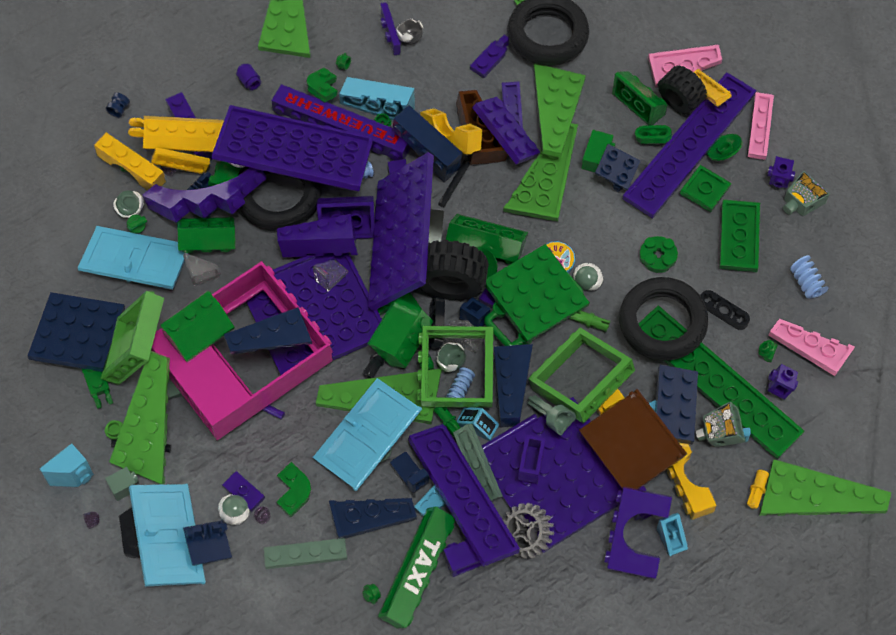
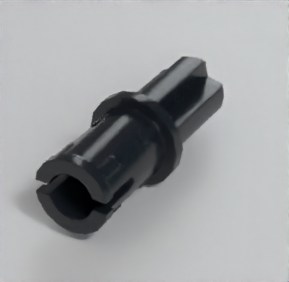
M377 352L371 355L370 362L363 372L367 378H374L380 366L384 365V359Z

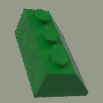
M629 71L615 73L612 94L647 125H654L666 115L668 105L665 100L654 94L650 87H646L641 83L637 76H633Z
M234 217L181 218L177 222L178 250H182L184 253H191L193 250L229 252L231 249H235Z
M209 291L160 325L164 336L186 362H189L224 337V334L235 329L220 303Z
M398 298L392 302L369 340L368 345L391 367L406 368L420 345L419 333H423V326H431L433 320L422 309Z

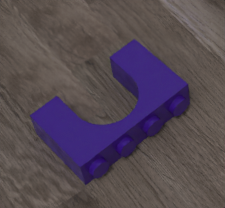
M624 486L622 491L618 490L616 502L620 503L619 511L614 510L612 522L616 523L615 531H610L608 542L612 543L611 551H606L604 563H608L607 569L656 579L660 556L638 552L630 548L624 539L623 530L627 521L637 514L646 513L668 518L672 496Z

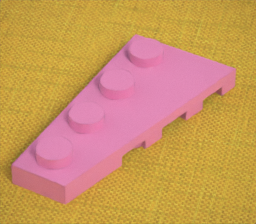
M719 45L652 53L648 55L654 84L657 87L658 82L674 66H684L692 72L697 69L702 71L721 64L722 56Z
M782 319L777 321L768 335L836 376L855 348V346L849 344L848 346L840 344L839 340L833 338L829 340L821 337L820 333L814 331L813 333L803 330V327Z

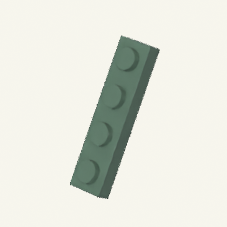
M467 424L453 432L460 451L491 502L501 498V491L473 424Z
M345 538L264 547L266 569L347 560Z

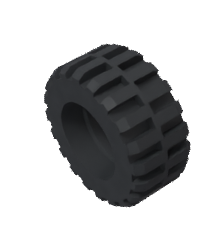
M448 240L428 242L426 284L419 288L430 296L453 301L469 300L472 297H477L485 290L489 265L488 259L481 250L479 251L478 248L469 246L467 243H459V241L454 240L453 242Z

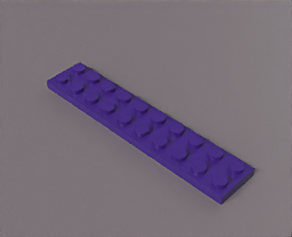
M726 72L718 83L730 91L732 97L718 107L705 98L623 194L622 199L653 219L751 101L757 90Z

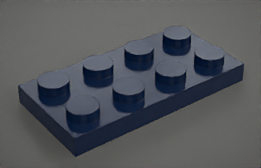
M660 365L657 376L655 412L679 443L692 445L695 437L698 371Z

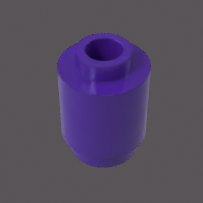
M242 64L237 68L236 76L246 88L255 90L260 86V76L250 64Z

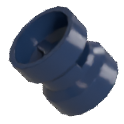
M116 92L111 98L112 101L107 104L105 109L110 115L121 118L124 108L128 107L130 100L125 95Z

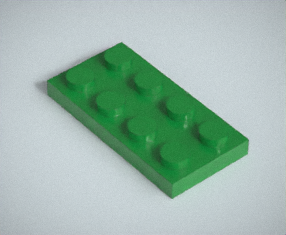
M734 200L722 201L719 269L758 271L760 203Z

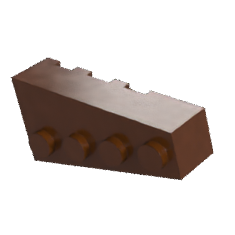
M477 90L459 91L456 106L461 126L472 124L482 129L481 150L468 155L470 165L506 161L508 153L472 108L476 103L482 101Z

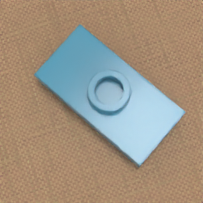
M434 485L414 508L424 517L427 508L437 506L441 509L446 503Z

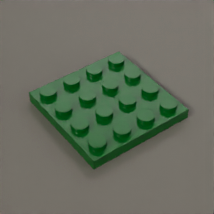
M546 244L498 271L486 280L485 287L526 343L588 307L590 304Z

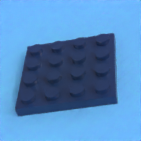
M50 292L27 355L28 359L103 372L117 317L125 311V305Z

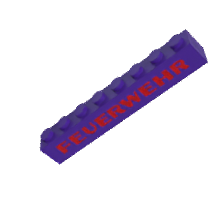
M280 85L271 100L273 111L279 115L372 136L374 138L371 150L377 154L386 155L394 161L405 159L411 149L409 144L396 134L393 128L328 102L324 103L318 98L285 85Z

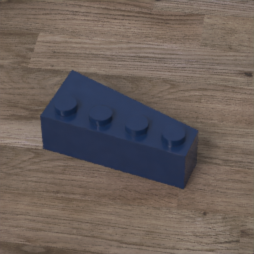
M410 105L393 119V129L396 134L401 136L420 157L428 152L434 155L433 171L444 183L458 171L462 152Z
M533 344L494 347L493 357L500 428L513 427L521 421Z

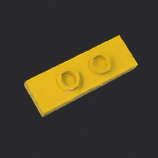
M697 69L694 71L706 87V99L718 107L732 97L730 91L701 70Z
M156 147L151 163L202 174L203 172L206 173L210 165V158Z

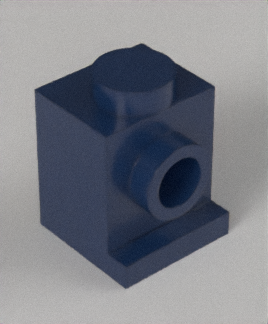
M472 297L467 303L464 302L459 309L460 319L473 327L485 326V316L490 313L491 308Z

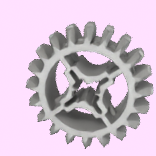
M521 503L518 507H512V512L506 513L508 519H502L520 547L519 553L515 554V556L519 557L521 555L522 558H527L528 556L535 558L536 554H542V549H548L546 543L553 542L549 538V535L555 534L553 531H550V528L554 526L553 523H548L551 517L549 515L545 516L546 510H540L539 505L533 506L532 503H527L525 506V504ZM530 514L537 521L529 522L528 519H525L524 515ZM525 539L526 542H529L530 546L524 547L518 540Z

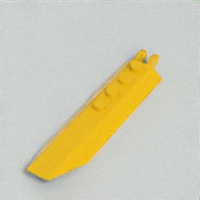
M144 116V120L141 118H130V126L144 127V130L141 128H130L128 134L133 137H143V149H155L158 147L168 150L213 152L224 120Z

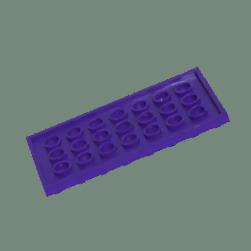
M230 105L214 147L212 159L359 192L374 137Z
M429 152L378 181L368 308L373 311L426 284L434 155Z

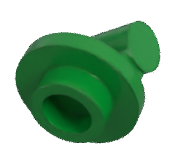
M140 215L130 216L127 220L128 230L132 233L142 232L145 229L147 219L145 216Z
M773 340L764 341L759 347V355L766 362H772L778 344Z

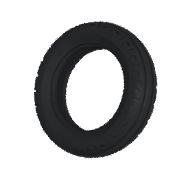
M524 0L513 10L509 18L508 37L515 51L524 59L539 65L555 66L573 60L582 52L588 41L589 24L583 10L571 0ZM553 14L565 19L571 25L573 34L569 40L562 44L546 46L532 41L526 35L524 25L534 16Z
M245 167L241 174L244 173L250 167ZM264 171L265 175L273 173L269 171ZM300 179L304 185V194L294 207L285 211L275 212L260 207L253 199V190L244 197L245 204L239 209L247 220L265 230L277 231V228L306 222L317 209V200L321 197V184Z
M656 277L640 282L627 293L620 307L619 324L624 338L635 351L654 360L669 361L690 354L701 344L708 329V312L703 299L690 285L674 278ZM668 297L678 301L686 308L690 316L691 325L688 331L677 339L669 341L657 340L648 336L640 328L637 321L638 309L649 299Z

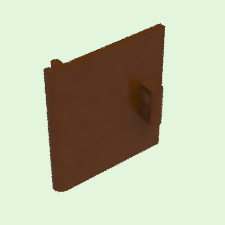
M638 389L634 392L631 391L626 398L579 430L622 489L623 486L640 489L687 455V452Z

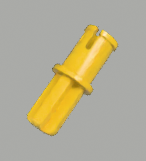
M757 470L754 483L750 486L751 492L747 505L752 509L759 507L762 495L766 492L765 485L769 477L767 471Z

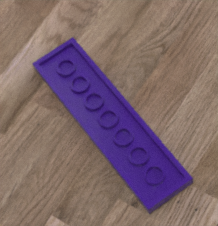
M441 424L409 435V443L482 566H487L519 553L520 547L446 426Z

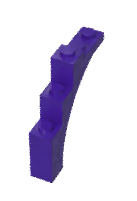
M250 167L239 176L211 187L195 190H174L155 184L142 196L148 209L177 223L189 212L205 218L217 207L233 214L245 204L244 197L267 178L264 170Z

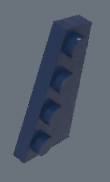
M412 498L376 501L375 499H366V501L346 500L339 502L329 500L338 539L360 535L417 519Z

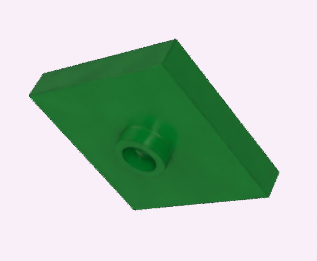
M699 165L680 190V194L712 212L731 187V183Z

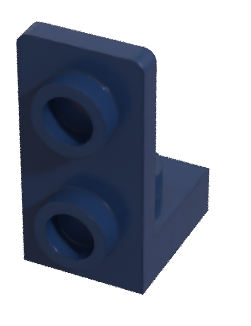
M407 452L402 453L390 462L412 494L429 483L427 471L424 468L420 470Z

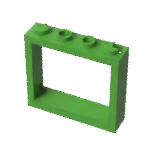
M146 291L117 317L101 379L120 385L149 360L164 297L156 295L155 292Z
M423 326V333H419V344H422V351H418V363H422V370H418V382H421V389H417V400H421V407L492 408L493 327ZM429 338L485 339V398L428 397Z
M580 327L570 335L563 345L557 348L550 358L544 361L537 371L531 374L528 380L534 392L556 406H565L575 413L577 420L584 424L631 376L635 368L631 358ZM584 343L614 361L617 365L579 404H576L544 382Z

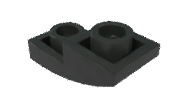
M430 210V243L437 240L441 241L443 210Z

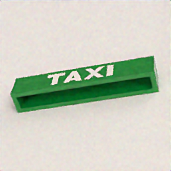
M437 506L427 508L378 618L397 629L407 628L411 624L414 610L421 603L423 590L429 585V577L438 565L437 559L446 547L445 541L454 529L455 518Z

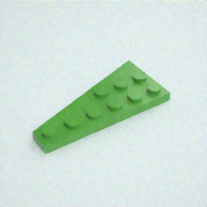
M270 0L258 50L310 58L303 0Z
M534 63L533 69L537 91L542 152L546 155L561 158L586 75Z
M571 123L561 158L543 154L542 150L540 151L539 156L530 166L520 185L513 192L511 199L504 206L503 212L558 222L578 124Z
M151 351L149 360L144 364L109 462L122 468L127 467L129 471H134V473L157 483L165 484L164 466H166L165 445L167 442L168 416L166 414V407L168 403L167 383L169 382L170 358Z
M442 369L428 370V397L437 398ZM418 372L320 385L316 406L351 411L378 378L415 405L421 407V400H417V389H421V382H418ZM421 407V412L413 422L432 425L435 407Z
M774 459L759 516H766L767 514H777L778 516L785 514L886 513L891 492Z

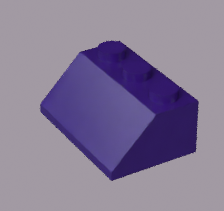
M374 196L319 198L317 200L318 220L351 214L356 239L374 238Z

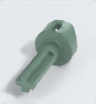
M536 395L528 398V404L546 416L547 426L559 435H562L576 419L575 413L563 405L552 407Z

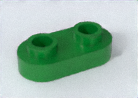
M643 125L635 130V137L637 142L642 144L666 143L671 140L672 131L666 125Z

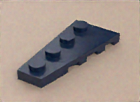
M299 307L224 334L231 354L254 352L259 349L270 350L276 349V347H295L300 344H312Z

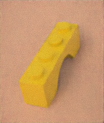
M435 108L420 111V115L462 151L463 154L470 155L475 151L481 150V128L467 124L456 127L454 131L447 120L446 113Z
M107 132L94 145L99 158L110 165L117 164L123 167L146 190H149L155 184L162 186L166 182L164 172Z
M680 443L687 452V455L668 468L667 473L669 478L673 479L676 484L675 491L678 497L683 499L685 513L689 514L691 519L694 520L713 513L717 505L708 487L696 486L686 477L684 465L690 460L692 451L689 444Z

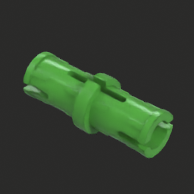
M579 311L570 318L571 320L586 324L588 328L591 326L607 332V328L610 325V320L595 316V313L592 312L589 314Z

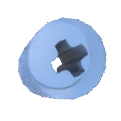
M806 255L798 259L791 266L790 270L794 273V277L798 280L797 282L801 286L802 291L805 292L806 298L810 299L826 293L828 286L822 287L825 281H818L822 276L821 274L814 275L818 269H811L814 266V262H808L811 257Z

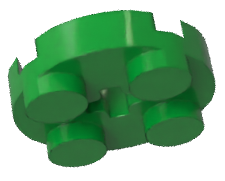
M661 236L646 238L640 249L639 257L641 263H644L651 272L664 273L668 271L669 268L676 264L678 257L674 241ZM659 251L663 253V255H661V258H658L657 255L654 253Z

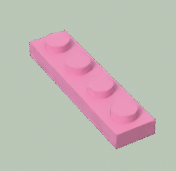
M758 92L755 94L747 157L766 160L774 95Z

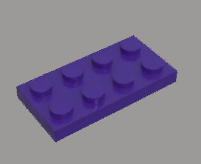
M497 96L478 102L472 107L516 165L535 158L540 154L536 144L531 141L525 130L520 127L514 116L509 113Z

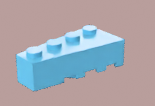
M347 77L339 93L340 104L374 115L384 113L392 121L408 105L415 109L414 88Z

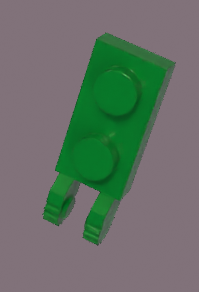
M82 369L97 409L102 408L98 396L104 393L109 405L113 404L108 382L101 379L103 372Z

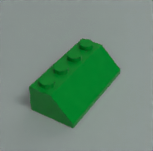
M456 214L449 223L446 240L452 242L453 240L459 241V243H467L469 246L487 249L493 253L495 258L504 259V262L512 264L521 258L528 232Z

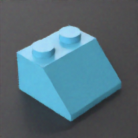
M70 444L40 468L41 473L50 486L79 487L81 484H86L91 479V476L94 475L87 460L73 444Z

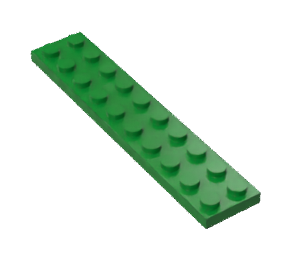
M659 305L638 323L648 336L662 341L677 339L688 331ZM702 342L690 354L676 360L665 361L670 367L698 371L697 390L718 408L728 402H732L738 407L742 427L750 428V436L777 460L804 434L805 431Z

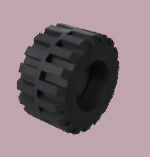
M674 66L658 82L657 87L662 99L672 109L682 114L688 115L692 113L707 97L706 87L702 80L684 66Z

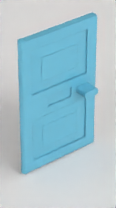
M96 226L79 263L78 271L173 290L188 253L178 250V242Z
M377 378L313 458L350 485L353 490L357 491L421 412L422 408Z
M188 484L130 485L129 492L145 586L205 584L203 564L192 566L183 527L195 525Z

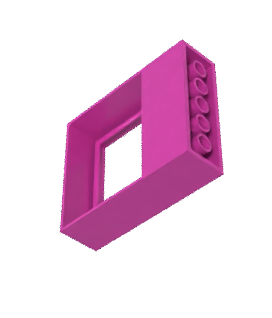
M262 261L212 294L226 314H229L263 290L281 313L299 307L296 304L295 296L292 293L288 294L282 280H277L274 277L275 273L269 265L265 266ZM299 307V310L312 340V344L308 346L314 353L255 394H252L214 344L189 362H186L164 336L162 329L156 331L151 351L170 358V380L217 441L333 361L330 339L319 332V326L315 321H310L309 315L303 307Z

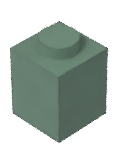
M127 467L105 478L117 501L130 495L129 486L136 485L139 482L134 471L130 473Z

